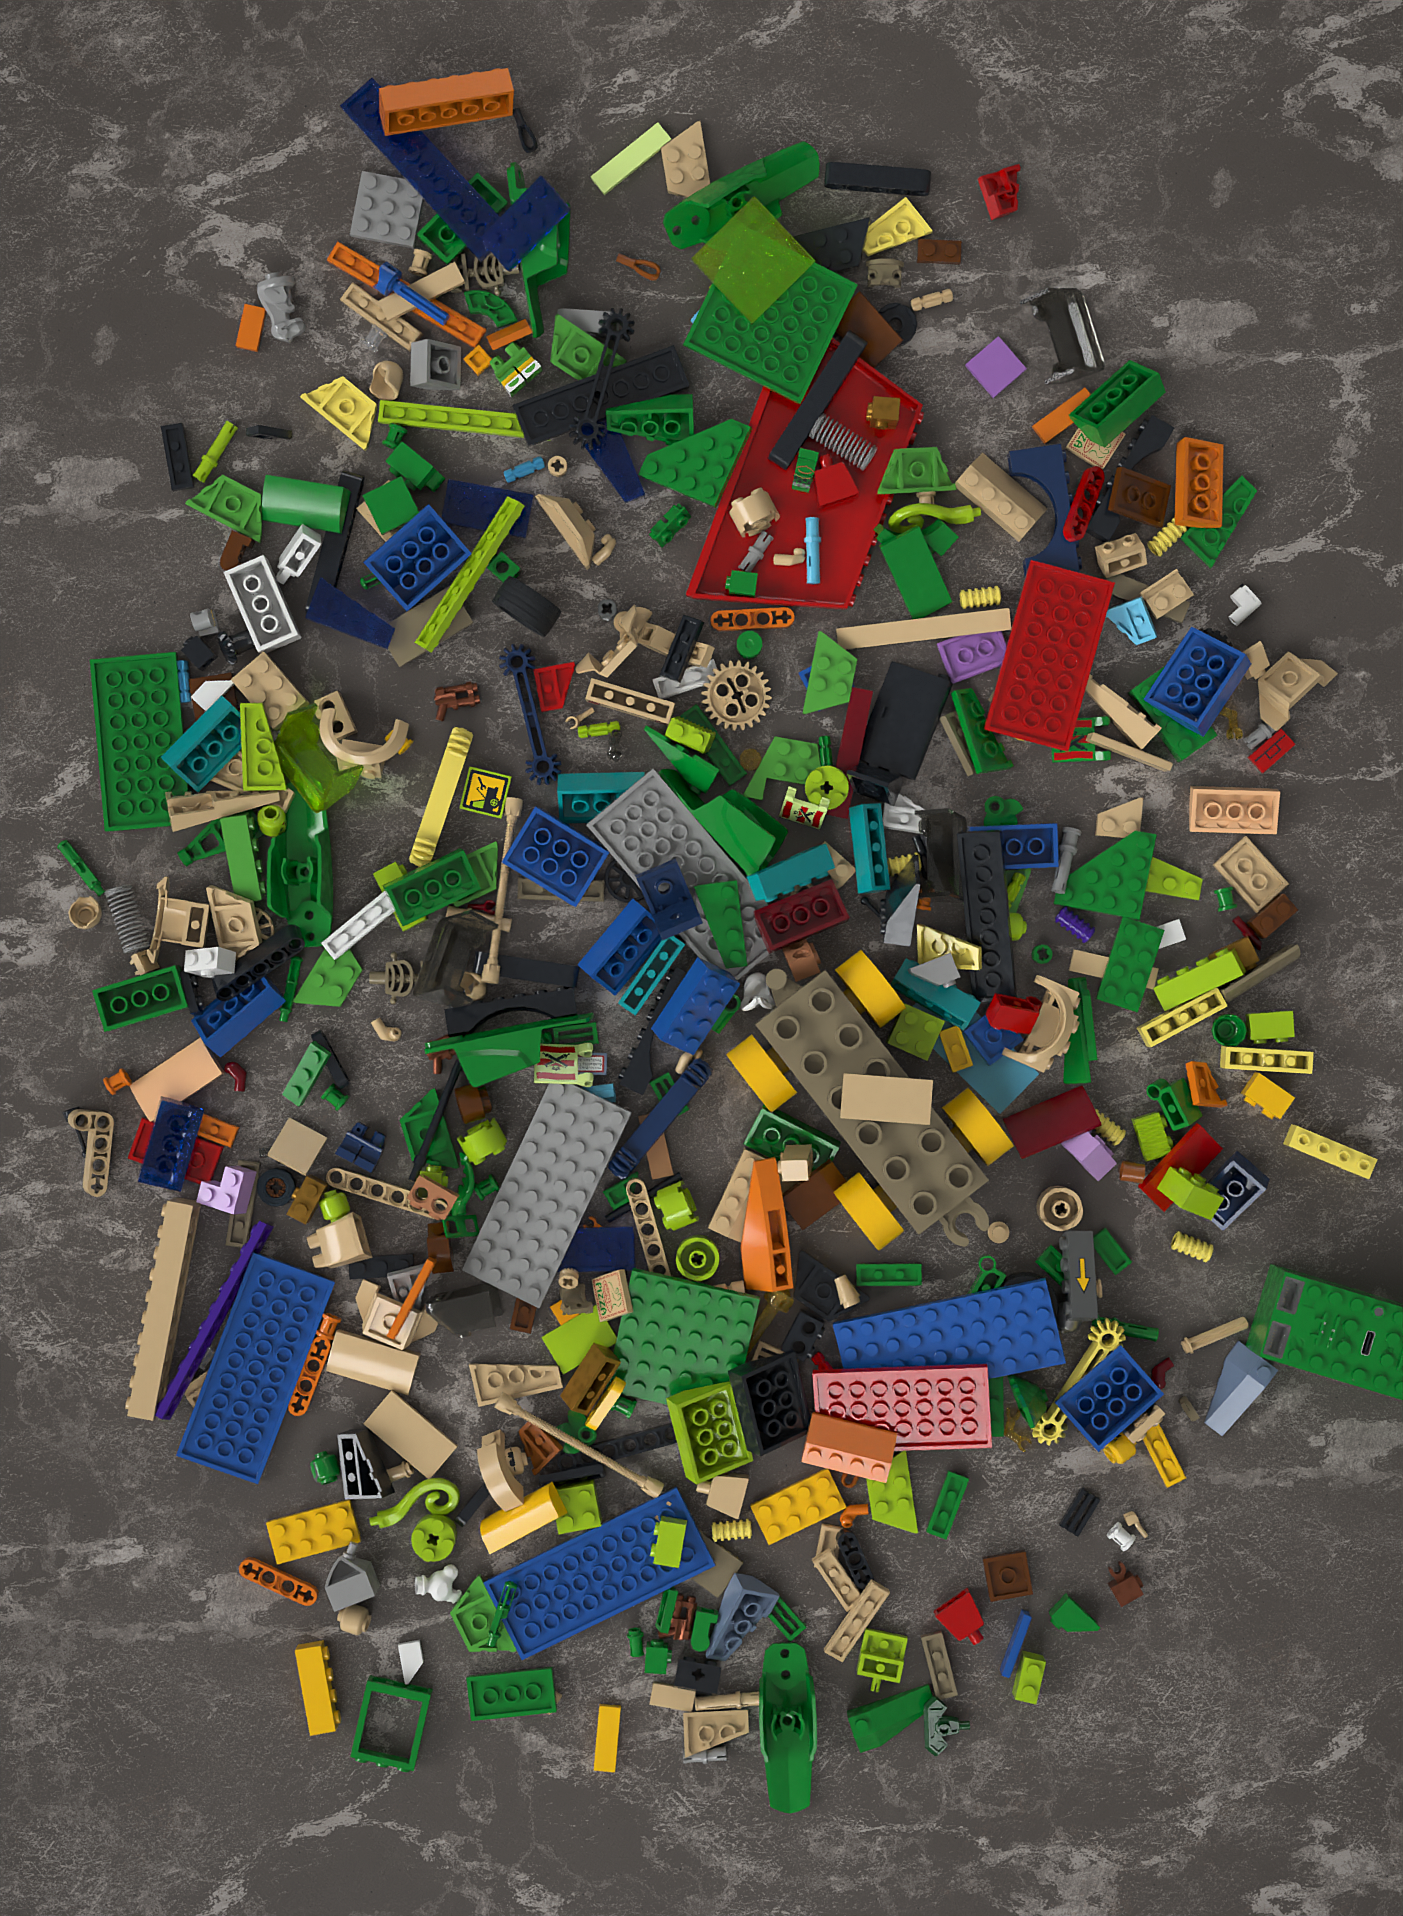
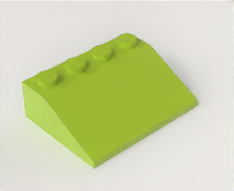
M730 1381L685 1390L666 1398L686 1478L697 1485L754 1461L752 1452L747 1451Z

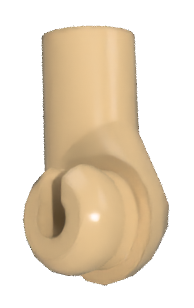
M606 534L601 539V543L605 546L592 557V561L598 566L611 555L616 545L615 538H612L610 534Z
M796 548L794 549V555L775 554L774 564L791 566L802 563L806 558L804 557L805 550Z
M380 1017L371 1022L380 1039L393 1042L400 1039L401 1030L399 1028L386 1027Z

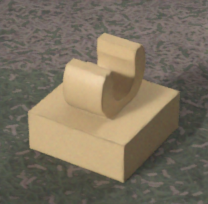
M147 950L131 956L130 964H135L138 970L135 972V975L140 974L141 976L160 968L157 962L153 964L150 961Z

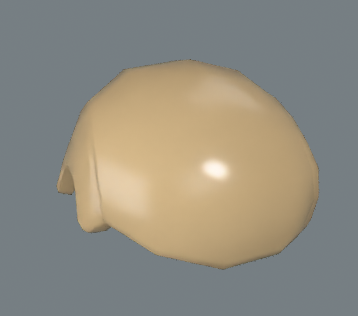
M92 896L79 897L71 905L68 914L70 921L77 928L90 929L100 922L102 910L100 904Z

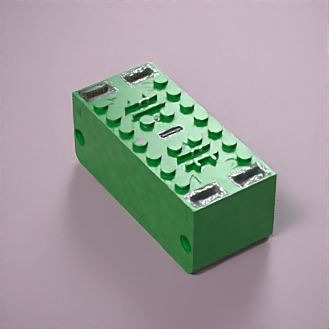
M1270 1264L1246 1347L1259 1357L1403 1400V1303Z

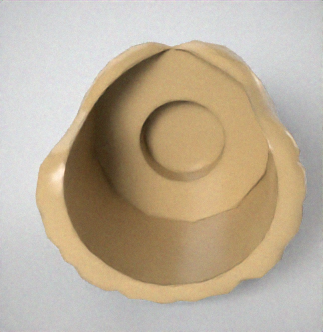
M379 362L373 369V380L369 388L370 392L381 400H395L399 395L403 382V370L395 362Z
M455 970L451 979L452 1003H470L482 1000L486 994V983L481 982L482 976L473 972ZM473 983V990L471 992L469 986Z

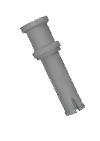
M1072 827L1062 828L1063 838L1061 845L1058 846V851L1060 852L1059 867L1056 868L1051 891L1059 894H1065L1073 855L1078 850L1076 848L1078 836H1081L1082 833L1080 830Z

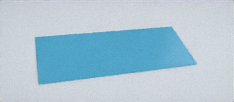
M917 1002L913 1005V1007L944 1020L945 1022L941 1030L955 1026ZM975 1012L966 1028L981 1018L977 1012ZM962 1032L973 1066L956 1072L1000 1114L1039 1073L1035 1069L1006 1056H1002L992 1065L988 1066ZM938 1036L933 1049L949 1064L940 1036Z

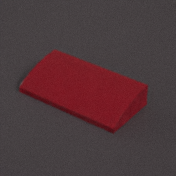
M832 879L753 911L758 929L769 954L848 922L850 918Z
M1083 1085L1003 1119L1006 1130L1021 1159L1102 1126Z

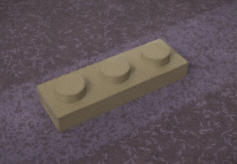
M953 711L939 719L967 776L975 774L976 771L957 712Z
M942 1631L920 1635L936 1697L942 1700L957 1696L958 1693Z

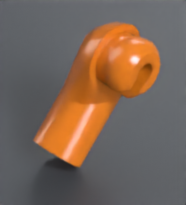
M868 1504L847 1506L840 1515L841 1525L844 1528H850L857 1515H868Z

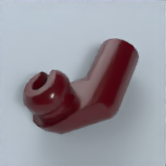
M236 1062L226 1063L224 1066L225 1072L235 1079L234 1091L245 1092L246 1071Z
M1169 1357L1152 1369L1151 1380L1159 1389H1163L1166 1386L1165 1372L1174 1367Z

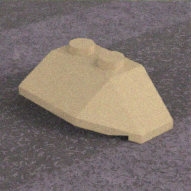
M543 494L536 495L538 503L588 570L591 567L595 542L593 531L596 529L589 519L585 521L580 515L583 511L577 502L572 504L568 498Z

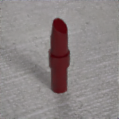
M1239 915L1236 916L1232 922L1238 927L1244 937H1249L1253 946L1261 950L1262 942L1255 935V932L1251 927L1247 926Z

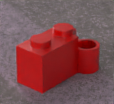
M995 993L986 1011V1017L990 1026L995 1029H1006L1017 1034H1030L1040 1014L1039 1010L1042 1002L1033 996L1021 999Z

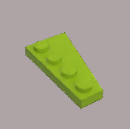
M240 703L243 791L288 790L263 703Z
M1153 857L1146 892L1198 901L1203 879Z

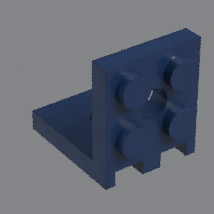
M676 858L635 875L662 940L703 923ZM661 883L670 884L666 891L658 890Z

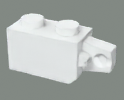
M304 524L300 526L279 557L277 567L280 570L276 575V581L284 585L290 575L293 577L300 576L321 545L320 534Z

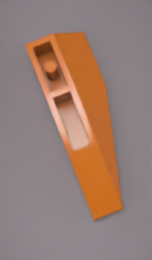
M775 1157L753 1161L741 1241L745 1289L776 1292L793 1288L787 1222Z

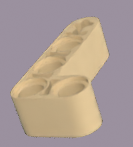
M76 1109L68 1116L70 1126L80 1131H88L83 1188L88 1194L100 1197L107 1190L114 1120L110 1114L103 1111ZM83 1114L85 1120L83 1124L77 1126L75 1120L77 1116ZM105 1116L106 1123L102 1127H98L97 1121L99 1117ZM102 1137L104 1140L103 1146L96 1148L95 1141ZM100 1159L101 1167L94 1170L93 1162ZM95 1183L99 1184L98 1187H95L94 1189L91 1188V1185H95Z

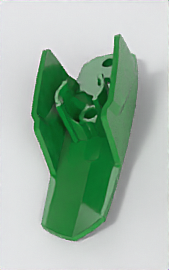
M801 141L754 161L693 193L665 213L663 225L671 244L679 249H684L703 242L714 250L727 253L740 225L760 234L783 215L780 200L818 178L820 167L818 153L810 144ZM697 215L696 220L692 221V218ZM675 226H678L676 231H672Z
M516 162L510 163L511 167H507L511 205L514 207L520 265L533 338H537L544 333L538 287L562 277L568 272L571 206L567 202L559 201L560 195L557 191L526 188L521 167Z
M661 769L658 772L663 781L699 823L744 869L747 876L768 867V864L774 858L788 834V829L735 789H731L709 803H705L695 792L689 789L690 786L676 770Z
M300 777L286 784L295 793L287 813H285L287 826L282 834L272 837L271 845L268 849L267 906L276 915L286 918L288 925L293 924L300 928L305 942L304 947L323 946L321 943L331 935L333 874L331 843L323 784L310 777ZM310 912H313L314 917L312 919L309 918ZM312 933L315 936L313 941L310 940V935Z
M588 1013L524 1023L469 1034L465 1037L461 1035L424 1043L425 1054L454 1049L470 1084L473 1087H478L539 1063L542 1030L585 1024L593 1019L594 1014Z
M797 1642L772 1643L765 1649L762 1676L759 1678L760 1748L765 1762L770 1807L784 1813H795L810 1805L812 1761H814V1754L817 1750V1714L813 1677L809 1674L805 1648ZM781 1650H789L787 1657H783ZM785 1670L790 1672L788 1676H783L781 1673Z

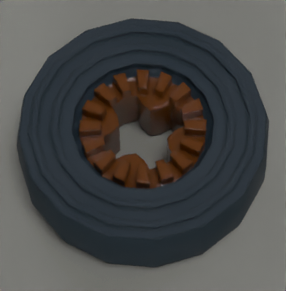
M272 1168L264 1172L258 1179V1195L267 1205L278 1207L292 1200L291 1197L296 1189V1182L292 1174L287 1170ZM276 1181L283 1187L278 1193H275V1189H271V1185H274Z

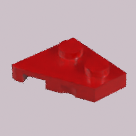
M575 662L533 669L542 713L563 709L575 669Z

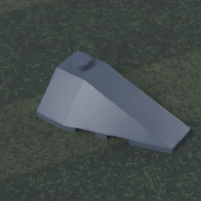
M1237 1341L1225 1357L1223 1370L1218 1378L1217 1388L1204 1421L1206 1425L1221 1436L1226 1433L1259 1396L1278 1371L1240 1341Z
M734 1573L722 1599L717 1624L714 1626L710 1645L705 1655L706 1658L726 1661L742 1644L741 1639L749 1631L753 1632L757 1628L756 1624L762 1617L766 1618L771 1613L780 1596L779 1593L753 1576Z

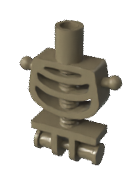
M492 243L489 245L490 251H481L476 255L474 268L468 269L466 254H461L462 265L458 266V256L449 264L455 262L459 271L463 272L462 277L465 281V291H470L469 277L475 276L483 290L495 289V295L499 296L501 295L499 288L505 285L504 275L519 274L518 260L502 262L501 253L495 251L496 245ZM484 259V266L479 267L480 261ZM490 259H492V265H491V266L489 265ZM489 275H494L496 281H492ZM479 276H485L488 283H483ZM460 286L451 290V293L462 292Z
M392 952L390 955L392 961L386 963L385 972L370 971L369 973L370 984H385V993L392 995L390 999L391 1004H396L397 996H408L414 988V983L417 982L420 983V996H426V985H430L429 996H440L439 985H441V982H437V976H441L439 961H429L430 972H426V961H421V972L417 975L409 961L397 960V953ZM402 964L408 967L410 974L405 973ZM395 965L398 966L400 974L396 973ZM426 975H432V982H426ZM397 982H398V983L400 982V985H399L398 990H397V991H394V990H395V987H396V983H397ZM409 982V988L402 993L405 983Z

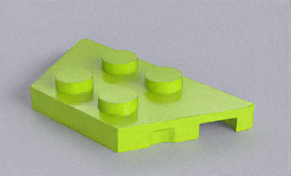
M899 1451L892 1459L886 1483L866 1478L872 1520L912 1533H918L906 1451Z

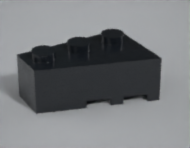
M350 1429L338 1434L345 1500L384 1498L395 1493L370 1429Z

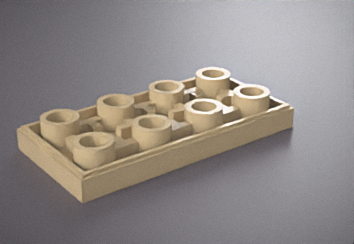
M843 1073L840 1118L930 1125L933 1080Z
M393 1390L364 1422L366 1427L428 1479L436 1473L458 1446Z

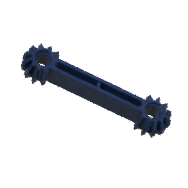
M512 644V652L507 648L504 649L507 657L500 655L499 659L505 661V663H501L499 667L500 669L507 668L503 673L505 676H508L511 672L513 673L534 756L533 762L526 760L525 763L532 766V768H527L525 772H534L529 778L531 781L535 780L538 776L537 785H541L542 779L545 780L546 785H550L548 778L551 777L553 781H557L553 773L561 774L562 771L555 767L562 765L561 761L553 762L558 757L556 753L550 758L548 757L527 674L528 668L535 669L536 666L529 662L535 661L536 658L535 656H529L532 652L530 648L523 653V644H520L518 650L515 644ZM515 657L523 659V664L519 668L512 666V660ZM520 674L524 675L530 699L528 702H525L518 678ZM534 727L537 728L543 752L541 756L537 754L531 730ZM543 761L548 762L549 770L545 773H540L538 771L539 763Z
M698 1058L685 1069L681 1077L623 1147L615 1154L609 1162L608 1168L616 1177L624 1179L636 1168L641 1159L702 1086L705 1085L713 1073V1069L706 1061Z

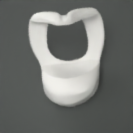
M756 972L746 978L744 998L741 1002L743 1011L752 1010L757 1004L766 1009L775 1008V1001L771 996L770 988L766 984V976L764 974Z

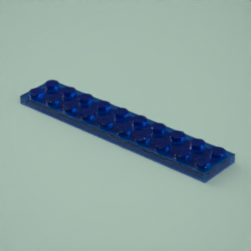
M372 77L340 105L341 109L480 262L483 261L513 234V231L421 130L385 136L379 113V88L382 87Z

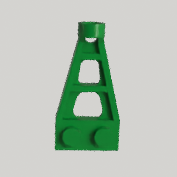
M253 809L239 812H249L250 817L254 818L255 830H252L254 839H259L265 835L259 828L257 815ZM220 818L212 820L186 848L177 852L180 860L186 867L196 861L226 852L224 839L219 833L221 827ZM213 833L219 841V846L206 851L201 842ZM189 851H192V852H193V854H194L193 858H192L191 855L189 854Z

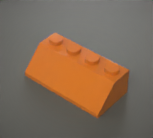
M813 1412L801 1462L886 1483L892 1464L897 1433Z

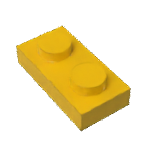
M952 1026L941 1030L939 1036L952 1072L973 1066L961 1029L957 1026Z

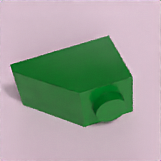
M1067 1593L1048 1611L1052 1617L1050 1621L1059 1630L1061 1627L1066 1632L1098 1631L1100 1629L1098 1622Z

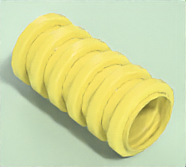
M1173 518L1172 523L1168 522L1167 527L1162 528V532L1159 531L1157 536L1152 538V541L1147 542L1148 548L1153 554L1161 557L1163 555L1162 552H1166L1167 547H1171L1172 542L1176 543L1177 538H1181L1182 533L1187 531L1186 526L1175 525V518Z
M994 586V588L988 587L987 589L982 587L981 590L975 588L974 591L968 589L966 592L961 590L960 604L963 609L967 607L973 608V606L978 608L980 605L986 607L987 604L993 606L994 603L1000 605L1001 592L998 586Z
M907 854L906 857L901 855V858L897 856L894 859L888 858L889 875L891 877L894 874L899 875L913 855ZM919 856V871H921L922 866Z
M1095 1109L1102 1126L1095 1128L1096 1133H1101V1137H1106L1108 1142L1112 1141L1113 1146L1118 1145L1124 1138L1126 1130H1121L1119 1125L1115 1126L1114 1121L1110 1122V1118H1105L1103 1113H1098L1099 1110Z
M1180 1231L1175 1233L1171 1242L1172 1250L1178 1249V1252L1181 1253L1183 1251L1185 1255L1196 1256L1198 1260L1203 1259L1205 1263L1210 1260L1214 1250L1213 1244L1207 1245V1242H1201L1200 1239L1194 1240V1237H1188L1187 1234L1182 1235Z
M746 1519L744 1522L743 1520H739V1522L733 1520V1523H729V1521H726V1523L721 1521L719 1524H716V1522L712 1523L714 1542H717V1539H721V1541L728 1539L729 1541L731 1538L737 1540V1537L744 1539V1537L748 1536L749 1539L752 1536L751 1521L749 1519Z

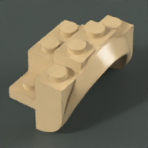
M1037 975L1034 982L1046 988L1037 1021L1031 1033L1026 1034L1019 1052L1004 1047L1002 1055L1044 1073L1045 1069H1050L1054 1055L1061 1056L1062 1053L1066 1054L1071 1042L1068 1039L1071 1033L1075 1034L1080 1023L1077 1021L1079 1016L1074 1015L1073 1012L1078 1007L1080 998H1078L1079 992ZM1053 1002L1057 1003L1059 1008L1052 1006ZM1033 1046L1039 1047L1040 1049L1035 1051L1033 1050Z

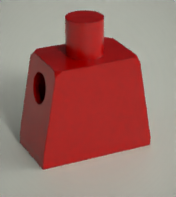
M831 454L818 458L822 469L814 471V481L819 510L859 496L858 488L844 462L834 464Z
M968 1588L934 1610L936 1618L957 1640L961 1641L968 1637L973 1645L983 1640L984 1637L978 1629L984 1625V1622Z

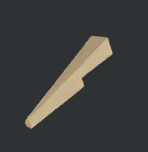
M1090 674L1085 691L1133 747L1142 750L1161 730V727L1157 724L1154 726L1146 719L1143 713L1136 711L1127 701L1104 684H1098L1092 679L1093 676Z
M278 790L266 793L253 791L249 795H241L240 791H206V793L193 795L190 791L185 792L184 796H173L172 792H165L173 832L280 801Z

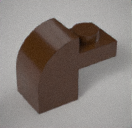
M447 1221L446 1223L448 1232L451 1233L449 1221ZM443 1222L428 1224V1257H432L437 1261L432 1274L454 1272V1253L451 1246V1238H446Z

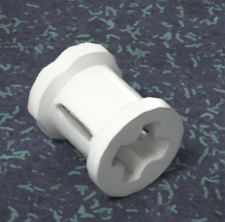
M1117 1522L1107 1533V1537L1109 1539L1112 1538L1118 1543L1122 1551H1126L1136 1539L1135 1535H1130L1122 1528L1120 1522Z

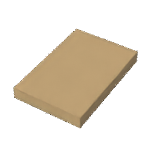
M1244 836L1213 864L1255 913H1258L1289 885L1286 879L1247 836Z

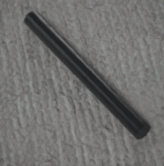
M680 1172L647 1190L649 1199L656 1196L658 1190L683 1180ZM630 1202L605 1215L608 1223L631 1211Z

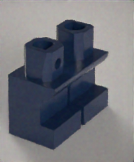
M357 1122L352 1130L347 1132L335 1154L351 1163L355 1162V1165L372 1173L385 1149L383 1145L386 1135L375 1131L372 1139L369 1140L364 1137L368 1126Z

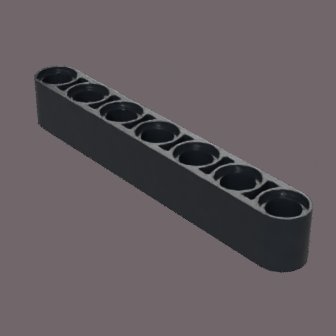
M851 330L847 332L769 454L768 459L784 470L788 469L807 440L816 421L825 412L868 344L866 340Z
M346 470L341 472L338 486L351 491L342 534L325 532L306 604L305 613L307 615L328 619L357 513L356 508H358L364 486V475Z

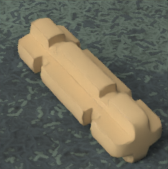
M951 289L942 290V293L935 292L924 295L921 299L919 297L911 300L912 310L918 311L922 310V307L929 308L940 305L942 302H951L953 300Z

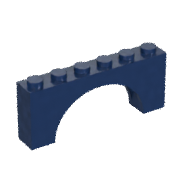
M1061 444L1009 451L1007 460L1010 477H1023L1038 484L1050 498L1055 513V527L1051 541L1042 552L1024 559L1022 562L1024 576L1026 577L1030 560L1080 573L1082 560L1080 556L1077 557L1076 548H1079V540L1069 542L1063 535V527L1073 502L1072 493H1068L1067 484H1070L1069 472L1065 471L1064 463L1067 462L1065 449L1062 450Z

